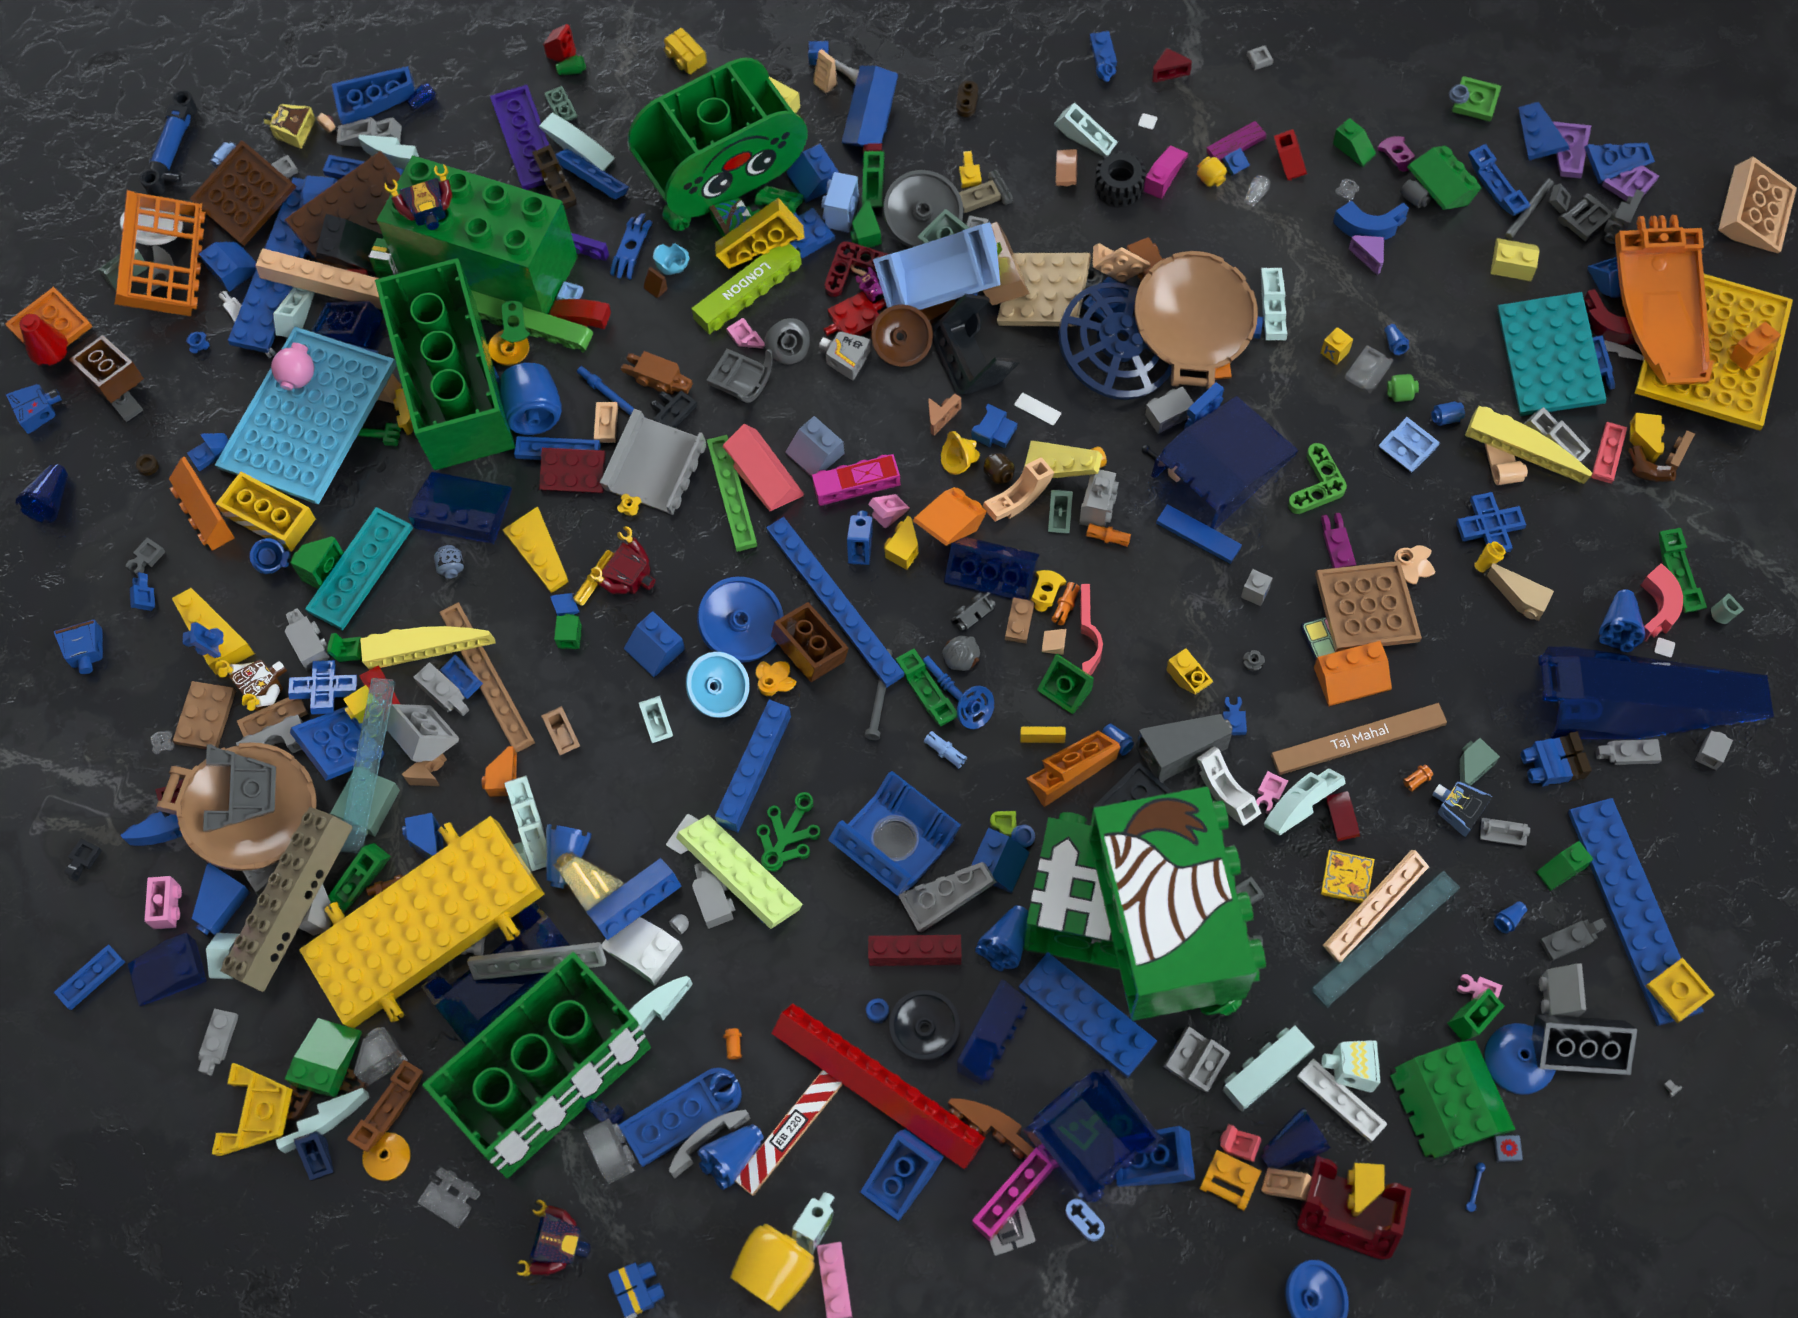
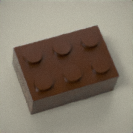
M103 335L69 359L81 377L110 403L119 399L124 393L144 379L135 364Z
M809 602L776 620L773 624L771 637L810 682L845 662L849 648Z

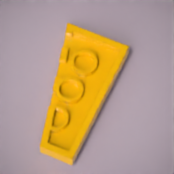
M538 506L503 529L504 534L550 593H553L569 582Z

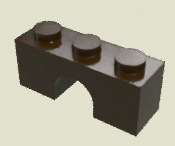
M551 145L532 152L533 159L551 197L561 200L564 209L577 205L576 197L568 180L566 181Z

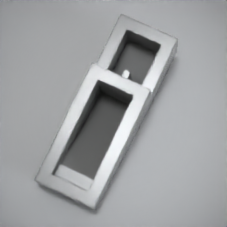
M368 118L338 126L337 143L339 145L361 146L359 135L398 138L400 143L401 125L394 118L378 122L373 118Z
M1544 407L1536 411L1524 423V425L1557 443L1580 462L1590 452L1588 447L1562 420L1557 422Z

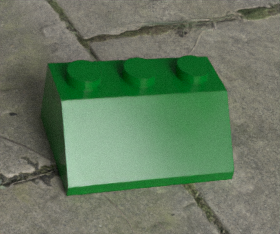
M1446 146L1433 147L1407 167L1443 210L1468 206L1481 190V186L1477 183L1476 178L1468 173L1464 164L1458 161L1451 149Z

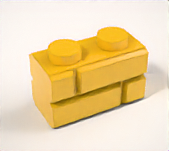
M683 28L678 29L674 34H670L664 39L666 55L669 58L673 57L675 59L676 65L680 70L684 69L688 74H691L697 68H701L706 64L705 51Z

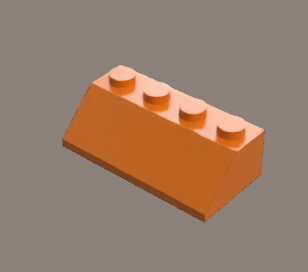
M185 457L181 458L169 478L173 485L170 490L176 499L180 497L182 500L179 505L185 515L187 513L190 514L191 518L188 520L194 530L199 529L201 532L198 534V537L204 546L208 544L213 551L235 537Z

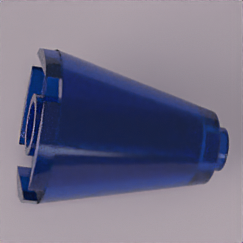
M58 464L49 465L17 496L15 503L16 505L19 503L22 507L20 511L38 522H43L45 519L50 520L48 523H52L56 520L68 478L65 468Z
M1304 1107L1263 1148L1265 1154L1262 1155V1158L1269 1168L1274 1166L1275 1169H1280L1326 1152L1331 1148Z

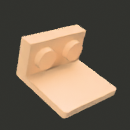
M1099 243L1093 246V268L1121 283L1150 267V262L1124 248L1112 251Z

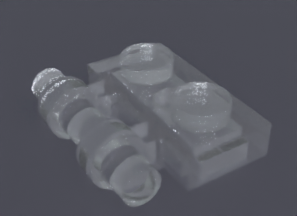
M440 1167L436 1176L442 1179L441 1184L438 1186L430 1182L418 1203L456 1228H459L472 1209L471 1206L464 1202L468 1196L476 1200L480 1195V1191L476 1190L472 1183L464 1182L456 1177L457 1174L453 1171H447ZM451 1185L460 1191L457 1197L447 1192Z

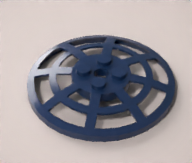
M1100 283L1088 287L1076 295L1065 309L1060 320L1059 345L1066 365L1083 385L1105 397L1130 400L1144 397L1157 390L1170 376L1172 365L1169 364L1165 373L1156 382L1151 384L1147 372L1155 366L1160 357L1154 354L1151 361L1147 365H1143L1139 357L1140 353L1144 348L1151 352L1153 351L1143 340L1138 330L1136 319L1132 316L1138 288L1123 283ZM1118 288L1127 290L1128 296L1127 298L1108 297L1104 299L1097 290ZM1090 294L1096 301L1087 310L1083 319L1070 316L1076 304L1085 295ZM1125 303L1124 313H1114L1108 304ZM1098 308H1101L1107 316L1101 323L1089 320ZM1068 324L1080 327V340L1084 350L1074 356L1068 343ZM1087 328L1097 331L1098 343L1092 346L1088 342ZM1117 333L1124 334L1126 341L1119 340ZM1102 350L1106 356L1111 358L1110 367L1101 362L1095 353ZM1089 358L1097 368L1107 373L1104 385L1089 377L1080 368L1078 363ZM1131 360L1136 370L1132 371L1118 370L1120 362ZM1138 376L1144 387L1131 391L1112 388L1115 377L1134 378Z

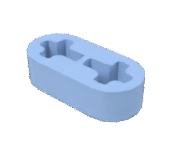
M1079 1199L1071 1200L1067 1204L1065 1211L1068 1220L1087 1240L1097 1241L1101 1239L1104 1234V1224L1085 1202ZM1074 1205L1076 1208L1082 1207L1081 1214L1084 1216L1083 1220L1077 1214L1075 1216L1071 1215V1206ZM1086 1221L1092 1226L1096 1224L1099 1226L1097 1230L1098 1235L1095 1233L1088 1234L1089 1226L1085 1223Z

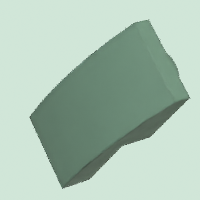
M563 86L544 93L555 115L565 121L577 118V114Z

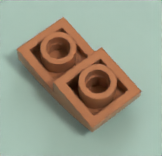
M1077 149L1057 151L1056 186L1076 185Z

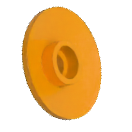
M504 330L496 333L488 345L490 356L496 363L514 365L521 362L529 352V341L527 338L520 342H508L500 337Z
M385 1133L370 1151L363 1152V1166L367 1173L377 1180L388 1181L395 1179L406 1170L409 1164V1145L400 1135ZM388 1151V1156L385 1159H381V1153Z

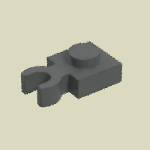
M146 538L133 552L136 558L129 560L126 567L131 571L135 566H138L134 571L138 576V573L144 572L146 565L152 567L165 553V550L149 538Z

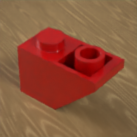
M566 24L551 32L543 44L546 57L562 62L575 55L576 48L569 25Z
M1294 130L1275 135V142L1287 179L1291 180L1306 175L1307 171Z

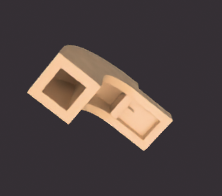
M1041 457L1025 465L1021 476L1009 489L985 501L982 507L987 510V513L995 522L1006 516L1010 519L1027 508L1040 496L1050 483L1054 471Z

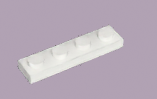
M1314 1059L1297 1076L1305 1086L1370 1143L1387 1125L1383 1119L1344 1085L1338 1084L1335 1081V1077Z

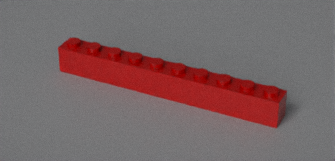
M791 1004L781 1013L771 1034L963 1169L975 1158L985 1140V1137L979 1134L976 1129L969 1127L959 1120L957 1116L949 1113L939 1106L937 1102L923 1095L917 1088L903 1081L897 1074L890 1072L878 1061L873 1060L858 1047L843 1039L841 1035L827 1028L821 1021L807 1014L802 1008Z

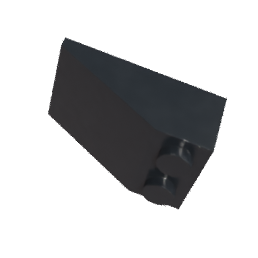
M326 214L316 250V258L354 269H365L368 273L375 274L369 256L376 239H383V234L347 219Z

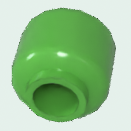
M1411 374L1393 375L1391 381H1387L1388 397H1392V400L1395 402L1412 401L1415 393H1419L1418 380L1414 381Z

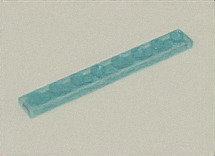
M371 678L343 818L344 822L352 826V830L340 852L359 853L364 846L395 688V681L391 679Z
M1444 871L1440 873L1316 984L1312 991L1329 1007L1456 893L1460 886Z

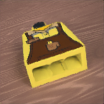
M284 104L279 106L276 114L267 112L264 117V123L270 125L274 137L298 148H302L316 120L311 107Z

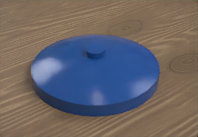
M731 577L717 582L706 592L698 608L697 624L703 641L713 652L727 653L743 663L758 660L775 647L777 643L771 637L773 624L784 615L778 598L766 585L747 577Z

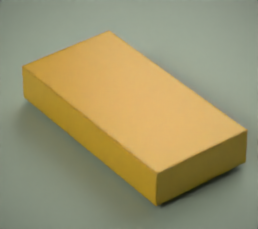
M1021 727L1020 743H1065L1066 727Z

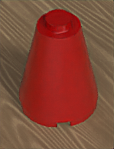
M27 314L22 317L19 325L25 348L31 361L37 365H54L60 362L67 354L68 340L65 335L36 314Z

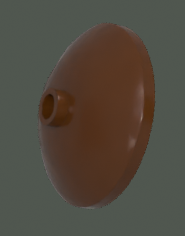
M899 304L885 309L878 315L872 326L871 340L876 353L882 360L893 366L906 367L918 363L927 355L932 345L933 332L929 320L919 309L910 305ZM897 333L903 335L901 341L896 338Z

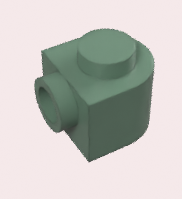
M1728 593L1711 608L1712 618L1716 622L1727 624L1744 609Z

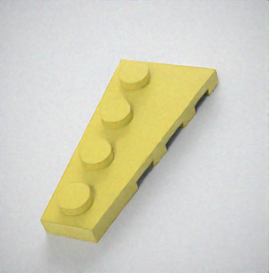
M1031 441L1025 465L1042 457L1054 471L1052 478L1098 474L1102 454L1096 450Z

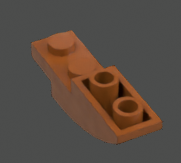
M954 1098L949 1100L948 1107L951 1114L957 1116L959 1120L961 1118L965 1120L969 1127L976 1129L984 1137L992 1131V1136L1001 1144L1006 1142L1012 1147L1010 1151L1017 1158L1022 1159L1024 1157L1026 1159L1033 1152L1034 1148L1018 1136L1022 1126L1012 1118L978 1102Z

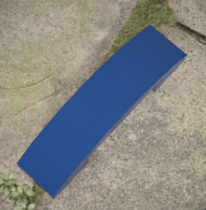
M1486 144L1468 153L1471 164L1481 183L1505 211L1514 216L1531 206L1520 190L1515 191L1495 165L1496 157Z

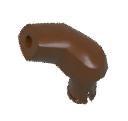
M1640 445L1629 449L1634 463L1632 471L1638 478L1653 482L1675 481L1676 470L1674 467L1657 466L1647 461L1643 447Z

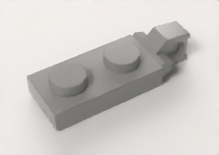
M1658 739L1611 741L1607 745L1598 746L1595 750L1596 759H1609L1614 765L1660 763L1662 760Z
M214 1009L199 1052L198 1059L201 1060L198 1071L202 1074L212 1076L215 1064H220L221 1060H224L239 1015L236 1013Z

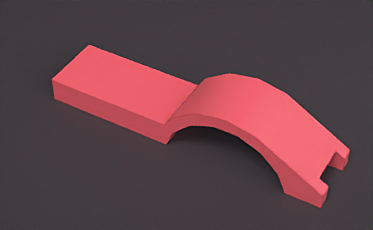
M1081 584V634L1087 635L1093 640L1097 648L1096 654L1089 661L1082 663V670L1091 676L1100 662L1103 642L1099 631L1095 626L1091 625L1090 584Z

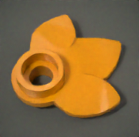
M762 661L758 664L755 675L759 680L758 689L763 695L772 696L777 691L787 692L796 685L797 682L793 678L788 677L790 672L789 663L779 661L771 666L767 662Z

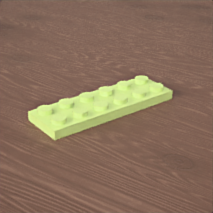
M709 815L678 832L676 839L770 929L801 909L803 904Z

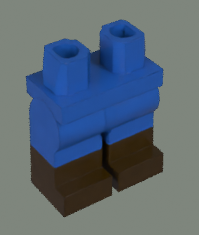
M1578 731L1555 739L1536 741L1531 747L1522 750L1520 753L1524 764L1533 762L1535 768L1529 769L1527 772L1529 782L1541 783L1542 787L1549 784L1586 779L1592 771L1586 753L1583 752L1584 747Z

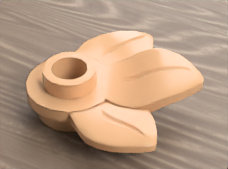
M1418 545L1411 549L1401 548L1395 553L1394 561L1401 562L1405 580L1408 583L1415 585L1419 577H1430L1435 574L1432 564L1427 560L1432 552L1431 549ZM1406 557L1408 561H1404L1401 558Z

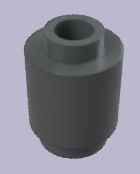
M1408 180L1400 191L1403 197L1417 208L1427 206L1431 200L1430 193L1416 180Z

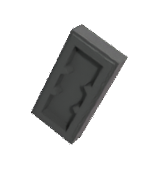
M128 391L111 403L126 422L143 411L142 407Z

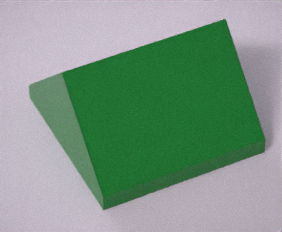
M1056 654L1037 691L1074 714L1092 691L1094 678L1059 654Z

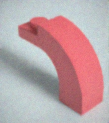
M1662 563L1647 575L1641 584V587L1653 596L1658 606V614L1644 626L1645 638L1643 641H1646L1650 636L1655 638L1661 631L1666 634L1680 616L1683 607V594L1676 577Z

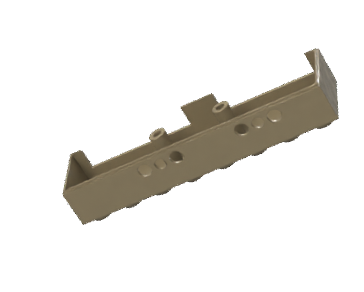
M309 807L308 811L304 813L297 831L292 835L291 842L286 851L281 855L274 873L270 875L263 893L259 895L252 913L247 917L240 935L236 937L229 955L224 959L223 966L220 969L221 972L262 992L265 991L352 830L350 824L334 815ZM318 870H322L323 872L321 878L316 877V872ZM313 881L317 882L315 888H311ZM310 890L312 895L309 899H306L305 893ZM285 932H288L289 938L286 941H283L282 935ZM282 943L283 948L278 951L277 945ZM276 953L278 958L272 962L270 959L271 955Z

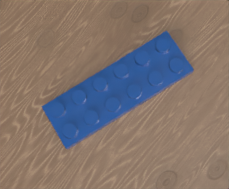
M1047 953L1018 987L1021 992L1126 1078L1131 1075L1157 1043L1155 1038L1050 953Z

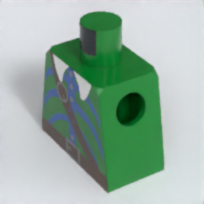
M740 198L709 207L711 219L722 237L760 211L755 203L745 207Z

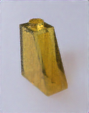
M574 852L561 855L557 859V863L553 865L586 912L624 885L618 877Z

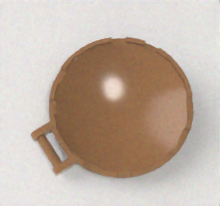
M1200 251L1173 254L1171 257L1156 263L1145 275L1137 290L1134 308L1138 330L1147 346L1158 357L1172 365L1171 386H1179L1180 384L1203 386L1209 389L1215 383V369L1225 366L1236 359L1246 349L1256 329L1258 309L1253 290L1247 284L1245 276L1236 267L1233 268L1223 261V258L1214 254ZM1180 370L1206 372V378L1180 376Z
M239 743L238 746L221 749L276 766L275 812L214 831L203 832L204 811H229L231 767L206 766V759L192 770L171 766L169 781L161 801L157 803L156 809L177 815L180 831L188 846L208 863L224 869L254 870L279 862L281 855L286 851L291 842L292 835L297 831L302 822L304 813L308 811L309 807L316 809L317 806L316 792L312 779L305 767L293 755L269 744ZM179 778L184 779L175 804L170 803Z

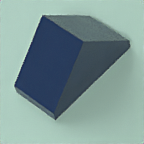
M316 1131L294 1139L310 1180L333 1173L326 1137Z

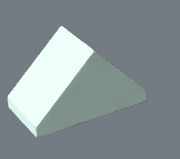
M660 696L639 702L652 743L672 737L673 734Z
M217 933L206 948L209 978L233 979V977L221 972L220 969L223 966L224 959L229 955L234 946L236 937L240 934Z

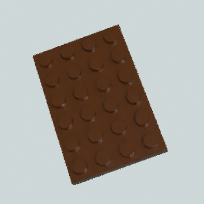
M380 150L284 219L285 223L318 263L344 270L354 269L316 258V250L325 215L329 214L347 219L382 234L377 219L391 193L385 190V183L387 188L392 190L395 188L392 179L398 182L401 175Z

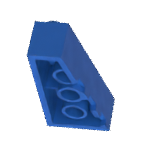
M408 66L332 84L337 111L342 125L368 119L417 95L413 77Z

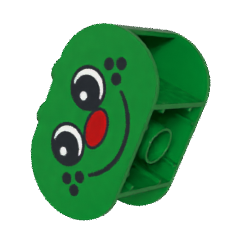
M739 58L647 104L631 124L628 133V147L668 208L674 214L681 217H696L709 213V207L712 205L736 199L780 176L801 154L807 141L808 131L803 119L793 112L769 79L768 72L762 63L752 58Z

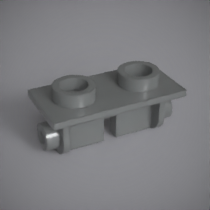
M980 592L970 599L972 604L968 607L963 605L954 612L956 616L951 621L958 620L957 626L961 631L969 629L978 621L974 613H977L982 618L993 610L995 606L994 601L991 598L989 600L986 598L990 593L982 595Z

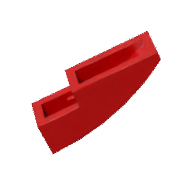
M562 299L554 301L549 315L585 327L589 325L605 329L611 310L608 303L585 299Z

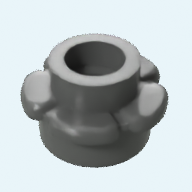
M1257 650L1246 652L1243 656L1244 666L1250 671L1261 669L1265 663L1264 656L1260 655V652Z

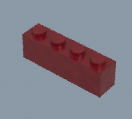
M961 935L868 936L869 966L961 965Z

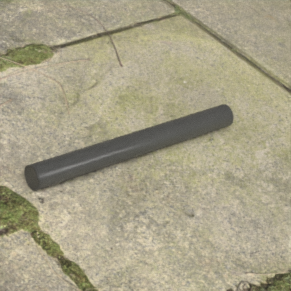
M1551 179L1545 181L1529 202L1531 206L1522 211L1507 231L1505 236L1508 239L1514 237L1552 187L1554 182Z

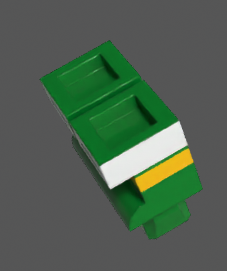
M384 237L383 239L377 238L369 256L377 278L380 279L398 274Z

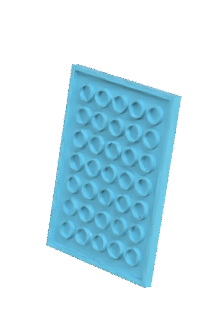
M294 327L282 349L291 348L292 343H299L308 347L307 354L314 363L312 379L301 388L292 389L291 391L280 387L270 368L215 466L234 475H238L242 471L273 489L319 505L397 364L393 358Z

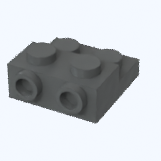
M1637 189L1633 197H1628L1626 203L1621 202L1618 209H1613L1610 220H1608L1604 229L1607 232L1604 238L1606 242L1616 245L1615 235L1619 231H1627L1642 199L1643 191Z

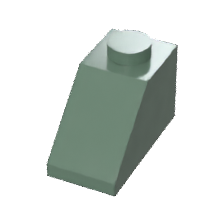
M1481 738L1475 743L1470 741L1462 749L1464 753L1460 758V782L1471 786L1492 768L1500 757Z

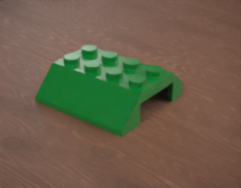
M1475 1040L1458 1042L1415 1057L1395 1067L1396 1073L1390 1075L1396 1090H1405V1093L1399 1095L1406 1113L1408 1114L1413 1111L1415 1113L1414 1116L1409 1117L1416 1136L1422 1134L1425 1136V1138L1418 1140L1425 1157L1433 1155L1436 1159L1449 1154L1457 1148L1515 1130Z

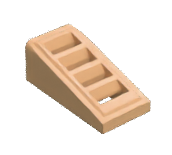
M821 49L818 52L814 84L825 93H828L837 86L835 60Z

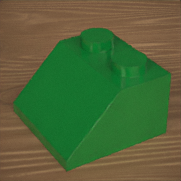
M331 536L302 545L293 554L290 563L303 582L319 589L344 552L336 538Z

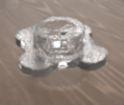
M1351 179L1342 180L1340 187L1336 189V194L1342 195L1347 200H1353L1354 194L1359 191V186Z
M159 731L151 736L153 753L159 754L161 751H171L174 748L171 740L173 734L170 731Z

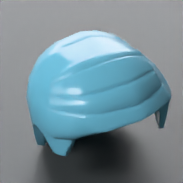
M662 244L654 250L655 264L664 275L681 273L688 265V252L677 244H673L672 247Z

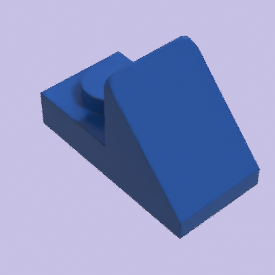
M225 433L200 434L205 442L187 452L199 471L218 460L229 441Z

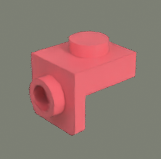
M1228 1124L1226 1131L1221 1135V1147L1229 1155L1254 1162L1262 1139L1259 1136L1239 1131L1233 1125Z

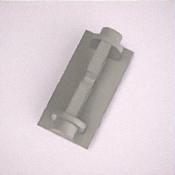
M1481 818L1480 840L1526 846L1527 836L1529 837L1530 835L1528 824Z

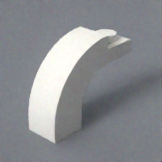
M1212 747L1196 758L1202 770L1200 775L1205 785L1209 787L1210 793L1217 801L1223 800L1227 813L1234 820L1244 826L1261 814L1255 797L1245 791L1234 780L1217 747Z

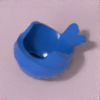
M264 538L253 545L250 551V562L258 572L271 574L278 571L281 567H288V559L291 554L288 551L285 552L284 547L277 540Z

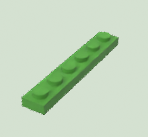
M724 435L708 439L707 443L736 551L738 552L757 547V542L739 476L733 467L735 462L723 448V444L728 440V436Z

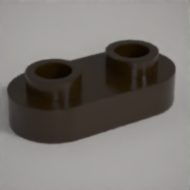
M965 81L959 86L956 112L961 117H970L975 113L978 98V86L975 82Z

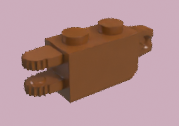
M646 351L643 352L641 357L628 354L626 359L628 362L636 365L635 367L627 364H622L621 371L635 377L638 384L655 388L660 393L663 391L673 395L674 391L680 392L682 390L688 394L693 385L691 379L680 374L677 363Z

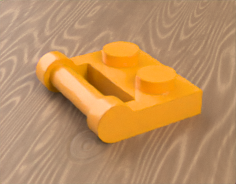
M1217 1150L1200 1190L1204 1192L1210 1191L1238 1205L1237 1208L1244 1211L1261 1171ZM1212 1178H1218L1244 1191L1243 1195L1240 1196L1211 1182Z

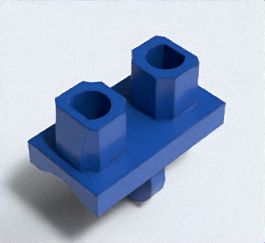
M195 622L191 623V631L183 633V644L187 647L196 646V651L200 655L209 654L214 658L221 657L218 646L223 644L224 635L217 628L209 630Z

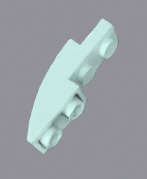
M1329 768L1318 776L1310 772L1279 800L1264 822V826L1278 835L1283 834L1313 814L1312 806L1346 784L1344 776Z

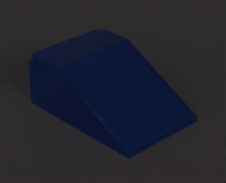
M1236 396L1187 427L1171 441L1156 458L1151 476L1156 478L1165 468L1173 469L1177 466L1174 473L1186 484L1193 480L1190 487L1202 498L1207 494L1209 495L1205 501L1216 510L1210 528L1216 530L1297 454L1298 449Z

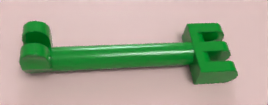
M386 423L385 430L361 428L357 436L383 438L384 445L397 446L399 442L397 439L400 437L399 431H401V428H399L398 424Z

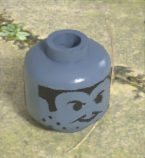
M442 546L434 554L436 572L445 576V578H455L464 569L462 553L454 546Z

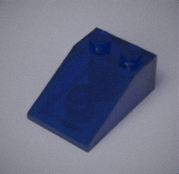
M370 301L326 303L311 332L347 344L368 348L384 316Z
M187 932L163 941L128 963L139 1006L207 981L196 941Z

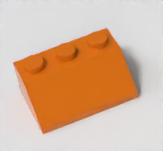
M1381 641L1319 656L1314 665L1328 706L1392 689L1388 658Z

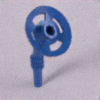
M929 656L925 657L923 662L938 679L937 683H941L940 686L944 687L943 690H947L959 701L957 716L960 723L969 729H977L985 725L994 710V697L991 691L983 686H973L962 693L954 685L955 682L951 681L947 673L944 674ZM971 692H974L973 695L969 696L968 698L966 697ZM982 693L986 697L987 705H985L984 699L981 696ZM980 712L984 713L979 720L973 722V717L977 716Z

